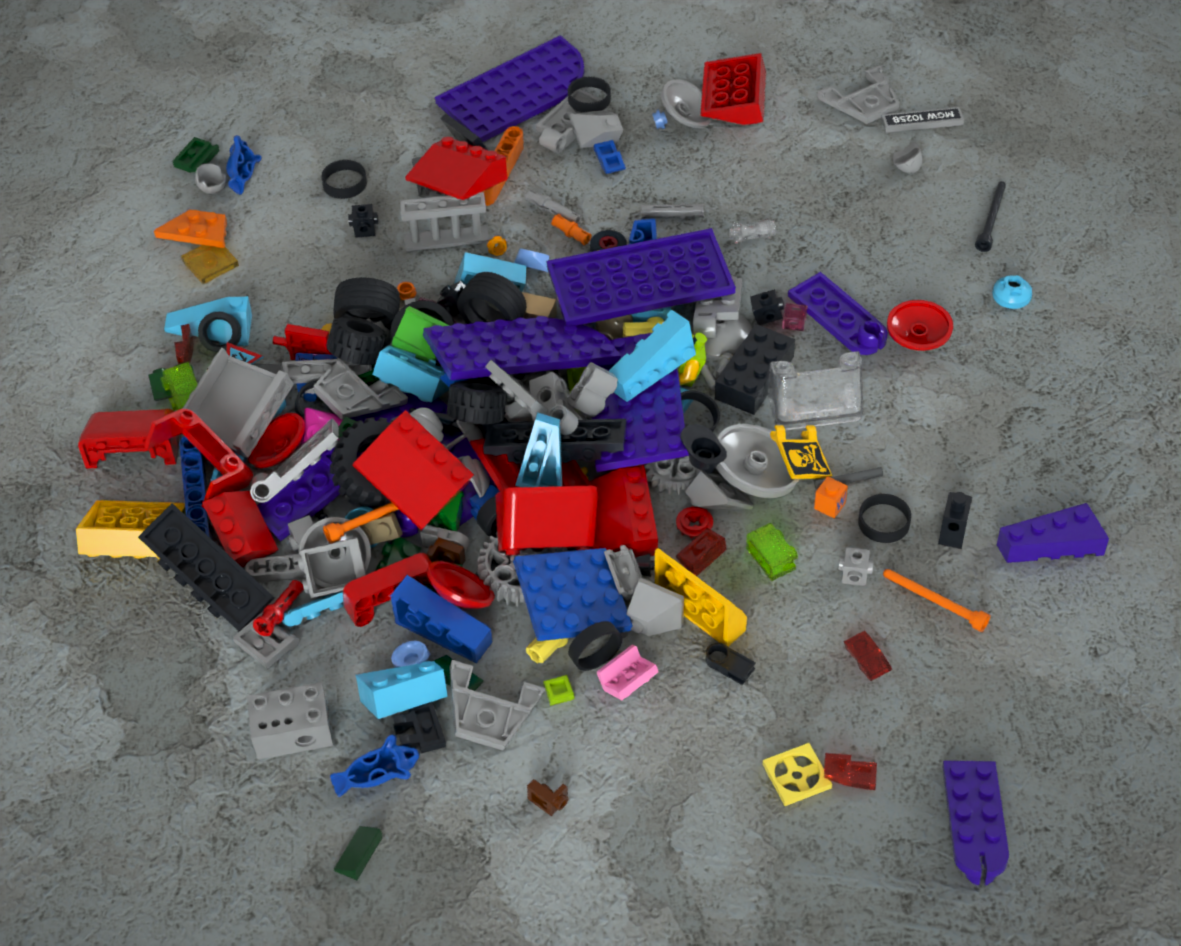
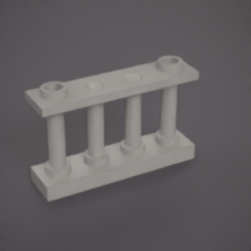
M480 192L465 200L452 196H440L400 201L402 221H409L410 234H405L406 251L488 243L489 241L487 225L481 226L480 213L486 212L484 192ZM471 214L473 227L460 228L459 215ZM451 216L452 229L439 230L438 217ZM430 218L431 231L419 232L417 220Z

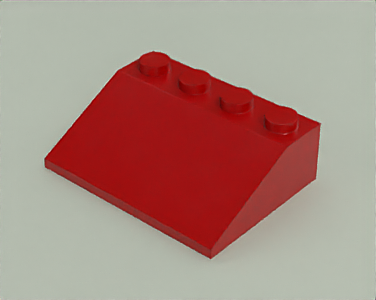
M762 53L704 63L701 116L741 125L764 122L766 69Z
M444 137L428 149L405 178L409 182L465 200L508 179L506 156L498 154L496 151L482 149L481 146H473L465 141L455 140L453 137Z
M406 410L379 435L352 465L420 530L437 516L469 484L474 476L463 463Z
M644 465L619 468L590 481L592 486L597 487L598 493L594 548L591 549L606 548V550L611 549L613 552L621 551L620 546L625 545L629 550H633L635 557L647 554L655 556V550L658 548V535Z

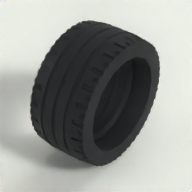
M493 272L476 274L462 290L457 301L459 314L467 324H473L478 321L483 322L486 319L490 322H495L496 320L513 321L517 318H523L527 309L525 297L519 288L506 277ZM484 300L495 305L500 311L490 307Z
M357 277L339 283L336 288L333 307L334 319L338 317L371 319L373 323L381 321L390 330L392 321L400 307L399 291L392 284L374 278Z
M426 300L415 301L405 305L395 315L391 324L390 338L392 342L409 306L449 326L455 323L448 311L441 305ZM437 359L435 365L440 366L441 364Z

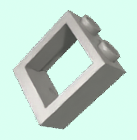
M358 537L300 551L301 555L297 556L300 570H305L306 579L302 580L305 593H310L311 598L343 591L345 585L349 583L346 582L317 589L310 562V554L349 546L356 579L366 575Z

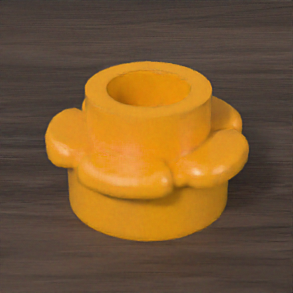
M494 236L487 243L488 252L495 256L503 255L507 250L506 240L502 239L501 236Z

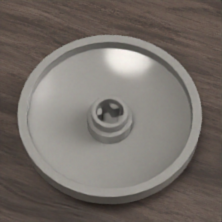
M738 424L724 429L717 439L727 451V457L716 468L726 481L747 494L763 498L781 497L790 493L796 487L800 479H791L778 445L770 437L771 430L751 424Z

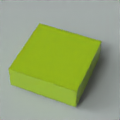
M567 675L543 681L550 706L574 700V693Z

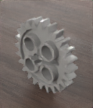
M689 456L681 457L679 462L678 458L641 464L645 467L647 482L651 481V487L659 485V491L662 492L666 488L668 489V494L676 490L677 494L680 495L681 490L686 491L699 472L704 471L693 467L689 461ZM677 463H678L677 474H676L675 477H673L674 471H675V467L677 466Z

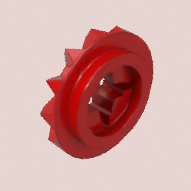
M696 506L687 507L680 511L676 517L677 530L681 531L682 536L688 535L691 539L698 536L701 539L704 534L709 535L711 528H713V517L704 508ZM699 521V526H690L691 522L695 523Z

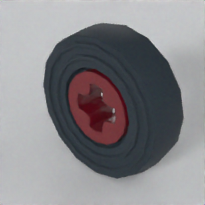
M614 230L600 231L591 238L590 252L627 245V241L620 232Z

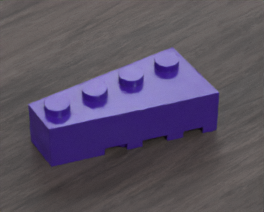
M1084 503L1001 527L997 547L1007 563L1038 561V558L1048 557L1051 560L1060 559V556L1074 555V558L1084 557L1085 554L1104 556L1109 537L1089 505Z

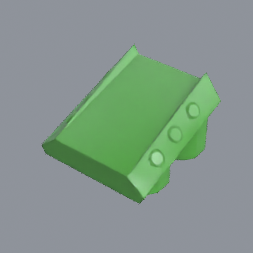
M409 306L393 337L392 346L416 354L415 357L425 362H429V359L437 360L423 337V328H429L434 325H449Z

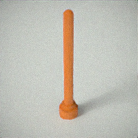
M391 502L345 523L334 524L332 522L323 526V531L328 542L332 544L341 540L344 533L399 509Z
M885 569L883 572L885 578L969 620L972 628L983 632L987 627L991 616L982 610L979 612L975 610L973 612L890 569Z

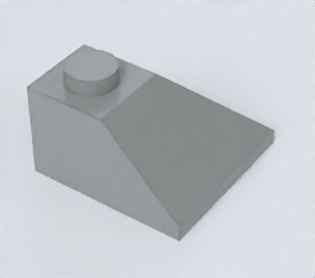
M604 110L569 114L580 148L594 147V144L613 140L614 144L617 145L623 128L616 113Z
M700 471L685 491L691 498L690 502L696 507L752 510L754 507L739 489L731 485L719 474H707L705 471Z
M640 578L627 610V616L630 617L632 623L631 630L646 636H652L682 628L684 621V596Z

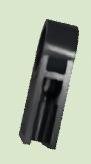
M713 643L706 649L707 665L741 685L746 682L755 670L754 665L756 662L723 643ZM713 652H722L727 657L724 660L715 661L709 655Z

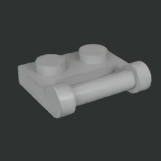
M255 619L233 636L235 644L267 669L289 650H294L299 644V638L293 634L289 635L277 624L272 634L282 641L280 644L269 636L258 634L253 627Z

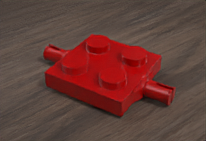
M287 324L284 330L286 338L276 335L273 337V345L285 346L289 351L291 360L296 361V353L333 355L326 348L329 331Z

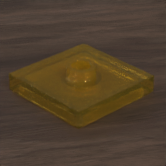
M201 245L181 256L182 262L202 284L239 266L238 260L226 247L219 248Z

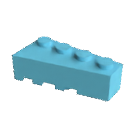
M671 310L666 315L667 319L662 324L657 323L652 328L653 333L646 340L641 339L630 355L628 353L624 355L609 370L618 379L617 388L614 393L626 402L696 355L689 321L675 311Z

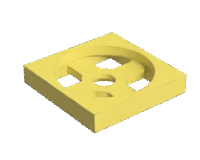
M810 743L763 760L762 765L784 806L832 789V783ZM805 756L809 758L812 764L801 767L797 765L794 758ZM784 762L788 770L787 774L776 777V766ZM798 771L802 774V777L795 779L792 777V773ZM818 774V782L810 789L806 782L807 778ZM789 784L797 786L799 792L790 791L784 788V786Z

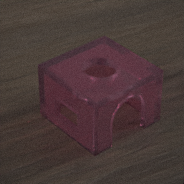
M786 303L782 329L804 332L808 306ZM792 307L801 308V311L792 310Z

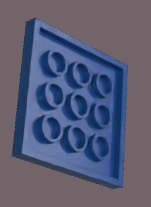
M606 548L515 556L513 561L537 641L573 638L587 627L602 621L613 623L619 633L631 631L632 623L630 617L627 616L624 599L618 593L604 551H607Z

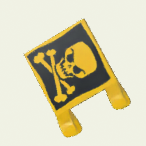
M806 425L807 431H802L801 433L803 440H786L784 426H774L776 431H771L770 437L777 443L791 479H824L827 476L832 477L818 443L817 431L814 425Z

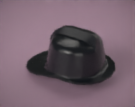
M693 424L684 427L682 430L681 441L689 452L691 465L696 469L704 470L707 474H711L714 468L726 459L727 451L715 434L705 426Z

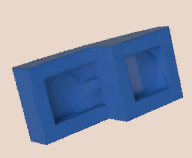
M613 140L594 144L595 154L606 174L625 170L620 151L617 152Z

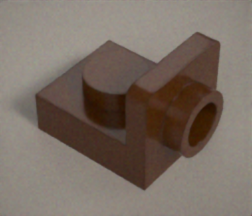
M439 537L434 545H430L427 551V556L432 562L440 561L441 559L444 562L453 564H464L466 561L463 546Z
M533 779L527 785L528 800L552 816L557 810L560 811L566 806L568 802V787L562 784L553 793L549 786L544 783L540 784Z

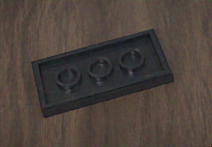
M444 114L440 118L456 140L465 141L470 145L481 146L482 149L488 150L477 135L448 114Z

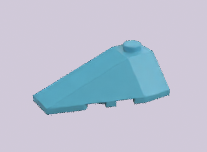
M225 297L167 313L164 330L167 333L180 336L198 337L200 321L207 314L225 312L235 317L240 324L241 338L237 346H248L252 320L249 298ZM218 319L211 322L208 326L207 336L209 340L218 341L220 345H223L231 339L232 328L227 321Z

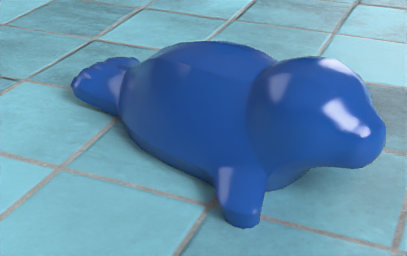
M237 135L234 136V143L229 150L230 156L226 165V171L231 178L228 181L229 187L241 195L244 191L245 182L252 176L255 163H259L262 157L261 155H254L247 143Z
M389 735L383 746L360 756L345 772L331 774L330 778L337 796L341 797L351 787H373L393 778L407 780L411 777L409 771L417 762L419 752L415 748L397 746L396 736Z

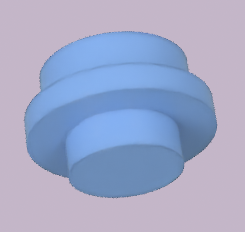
M658 109L652 115L657 129L661 127L664 129V124L668 122L665 113H660Z

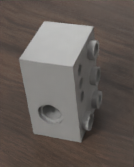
M322 682L247 695L251 740L257 760L333 746L328 704Z

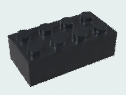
M755 324L715 381V399L755 415L794 358L795 339Z

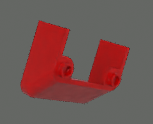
M179 409L152 422L144 445L146 449L182 433L223 475L210 482L203 502L223 492L240 491L250 485L253 478L252 470L193 411Z

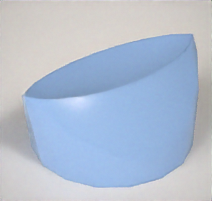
M519 249L514 263L525 265L527 268L548 272L546 261L549 260L550 256L531 250Z
M416 640L408 641L394 650L391 660L394 668L425 662L431 653L422 642Z

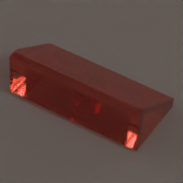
M706 528L676 555V558L688 571L698 576L725 552V538Z

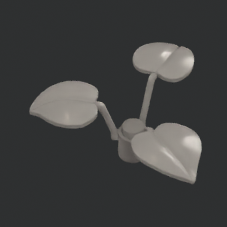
M418 408L410 413L439 442L442 441L444 437L441 432L443 426L432 410ZM456 420L458 427L464 434L448 445H442L449 450L466 437L469 442L470 440L484 439L483 432L476 424ZM470 456L457 458L474 474L471 482L479 498L483 497L490 485V477L485 467L477 459L472 460Z

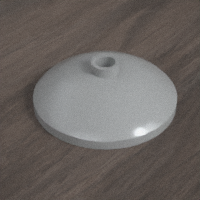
M671 80L664 85L661 91L662 101L667 112L676 121L691 128H704L712 122L713 118L701 116L702 91L699 88L683 80Z
M739 314V320H717V338H707L705 343L706 357L719 359L724 353L734 355L752 330L749 321L741 314ZM692 319L691 322H690V329H691V333H692V334H693V319Z
M329 517L313 524L302 537L299 556L302 549L329 544L325 537L323 526L332 522L334 524H342L349 521V519ZM359 526L344 533V536L339 541L358 537L366 571L371 559V546L367 535ZM349 546L339 548V556H333L331 550L309 555L316 584L322 587H329L356 579Z

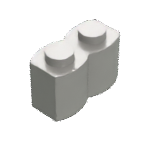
M590 362L583 371L579 382L572 389L567 401L572 407L595 417L603 411L606 398L616 390L618 379L613 373Z

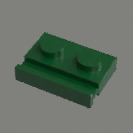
M194 137L172 161L173 166L189 173H196V169L199 166L209 164L220 151L219 145L215 144L214 146L211 145V142Z

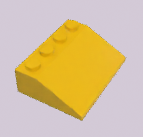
M96 500L76 528L78 554H86L89 557L110 555L113 558L122 556L158 558L138 536L171 503L186 515L185 503Z
M659 548L655 550V584L684 596V616L716 641L729 647L746 631L747 616L745 613Z

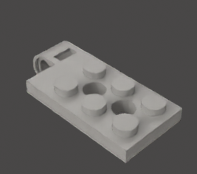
M581 89L576 90L571 95L574 99L585 103L602 100ZM568 96L536 124V131L541 133L540 145L555 153L562 152L577 138L569 114L581 112L574 110L569 105Z
M731 276L736 287L735 294L696 301L693 319L694 335L702 333L706 338H717V320H739L743 288L742 278Z
M492 360L485 366L492 373L489 377L498 385L503 383L502 389L511 397L516 395L514 397L515 401L526 409L529 406L527 410L534 417H536L538 412L560 419V432L563 435H569L575 431L578 426V418L564 405L556 404L548 410Z
M333 419L329 420L269 475L265 473L255 475L251 481L250 494L252 498L260 503L267 502L292 480L297 481L304 474L303 470L308 465H315L326 449L330 451L336 446L339 439L338 424ZM260 484H264L269 489L266 491H259L256 487Z

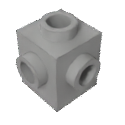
M846 547L845 557L840 556L838 571H843V584L866 586L867 574H872L874 560H869L870 550Z

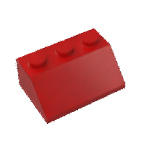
M250 491L223 492L202 503L225 552L242 568L252 559L264 558L279 550Z

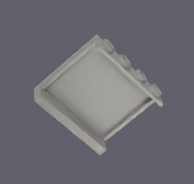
M221 348L213 358L206 373L202 375L195 390L190 394L183 409L193 411L234 453L248 458L294 383L287 373L279 370L277 374L231 357L225 349Z

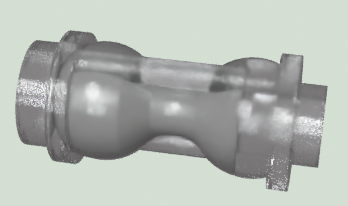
M768 218L748 224L732 223V228H728L730 241L734 240V244H738V242L751 239H771V237L776 236V227L774 220H769Z

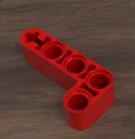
M415 554L346 584L343 588L344 608L355 626L362 627L369 624L374 618V607L391 600L390 595L406 575L424 586L429 584L427 569L432 562L427 554Z

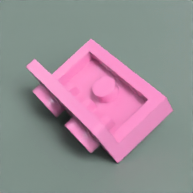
M635 645L629 646L597 671L603 690L620 700L630 696L632 692L658 673L656 664L642 658Z

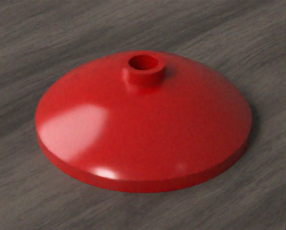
M909 300L898 304L891 310L887 319V330L892 339L901 346L912 350L926 351L941 347L950 339L953 332V320L950 314L936 303L926 300Z
M296 413L283 414L273 419L248 457L249 462L256 468H269L285 461L297 450L305 433L304 419Z
M435 561L429 565L427 569L428 579L437 593L446 601L455 606L477 609L488 607L492 604L495 597L494 592L490 590L489 585H484V580L480 579L476 574L461 566L444 561Z

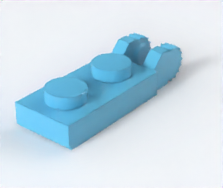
M343 591L331 593L288 610L284 613L282 624L289 627L296 626L301 623L304 617L307 620L320 616V611L329 608L330 611L343 607Z

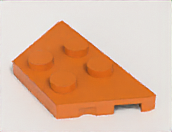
M190 209L155 229L154 234L156 238L224 248L227 219L225 214Z

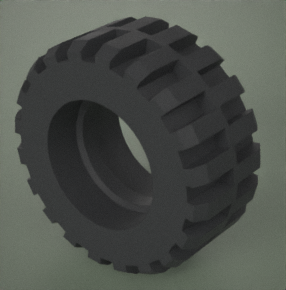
M371 417L366 418L364 423L361 420L355 422L352 427H348L344 431L331 454L330 473L335 474L332 478L334 486L339 485L340 489L338 492L342 497L347 495L350 498L348 502L353 505L357 502L361 504L360 507H373L375 510L391 503L388 498L352 466L357 460L358 451L368 448L391 424L387 422V418L380 417L378 421H375Z

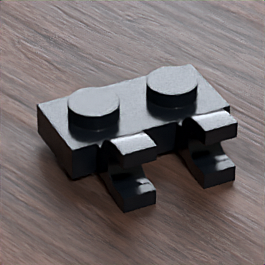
M433 701L408 709L407 714L393 716V728L396 735L406 732L410 727H413L415 732L412 735L399 736L400 746L415 749L419 747L421 753L446 747V741Z

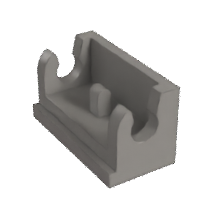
M621 545V551L613 552V550L609 549L604 551L618 593L622 595L625 601H629L633 597L638 580L643 577L633 550H629L625 545Z

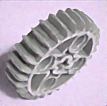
M498 533L496 534L497 538L490 536L489 543L484 542L483 549H480L477 559V574L479 578L484 580V585L490 586L494 596L497 595L498 602L506 599L507 605L513 601L516 607H518L519 602H524L526 606L513 563L515 556L562 552V548H527L520 550L519 555H506V553H503L506 551H498ZM493 559L499 564L494 571L491 570Z

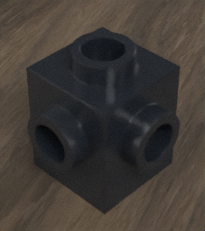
M352 205V214H348L349 227L353 226L355 238L376 236L375 225L379 223L378 213L373 211V205Z
M461 281L451 286L446 285L439 294L441 296L436 302L444 307L451 317L459 314L457 301L462 290L465 288Z
M775 289L750 296L752 312L758 325L783 319L782 310L785 309L782 297L777 296Z

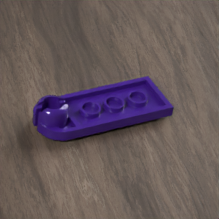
M822 272L815 274L788 290V297L850 351L860 355H871L876 353L878 348L881 350L886 345L888 336L886 327Z
M335 447L330 451L326 450L322 453L320 460L315 465H308L303 470L304 474L297 481L292 480L272 499L257 505L269 531L280 542L290 535L288 523L308 515L310 517L314 516L340 495L338 492L340 486H334L332 481L335 474L330 473V465L332 463L330 458ZM360 451L357 453V459L362 455Z
M943 761L942 768L955 864L965 873L971 883L979 885L982 874L980 856H982L981 861L986 869L984 883L988 885L994 881L996 876L1004 872L1009 859L996 762Z

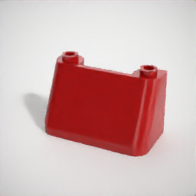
M172 409L97 412L92 414L78 442V448L86 469L97 468L99 459L102 461L106 460L107 453L149 451L151 458H156V455L164 458L165 465L176 464L180 434L149 449L144 447L152 422L175 411Z
M558 486L503 489L496 494L498 551H506V555H519L520 550L527 548L571 547L575 551L594 548L598 499L597 487Z

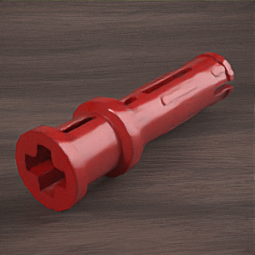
M293 580L273 604L267 605L264 608L263 614L253 622L254 630L258 634L270 636L273 633L275 625L283 621L286 610L304 591L303 584L298 580Z

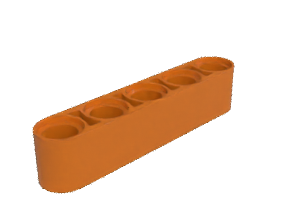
M512 126L505 130L494 150L498 154L506 156L508 177L524 148L523 131L517 126ZM506 180L482 191L484 192L486 206L492 205L496 201Z

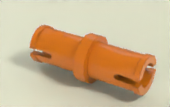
M560 214L555 215L552 219V226L563 231L568 238L572 237L582 243V245L588 244L591 240L592 235L578 227L576 222H570Z

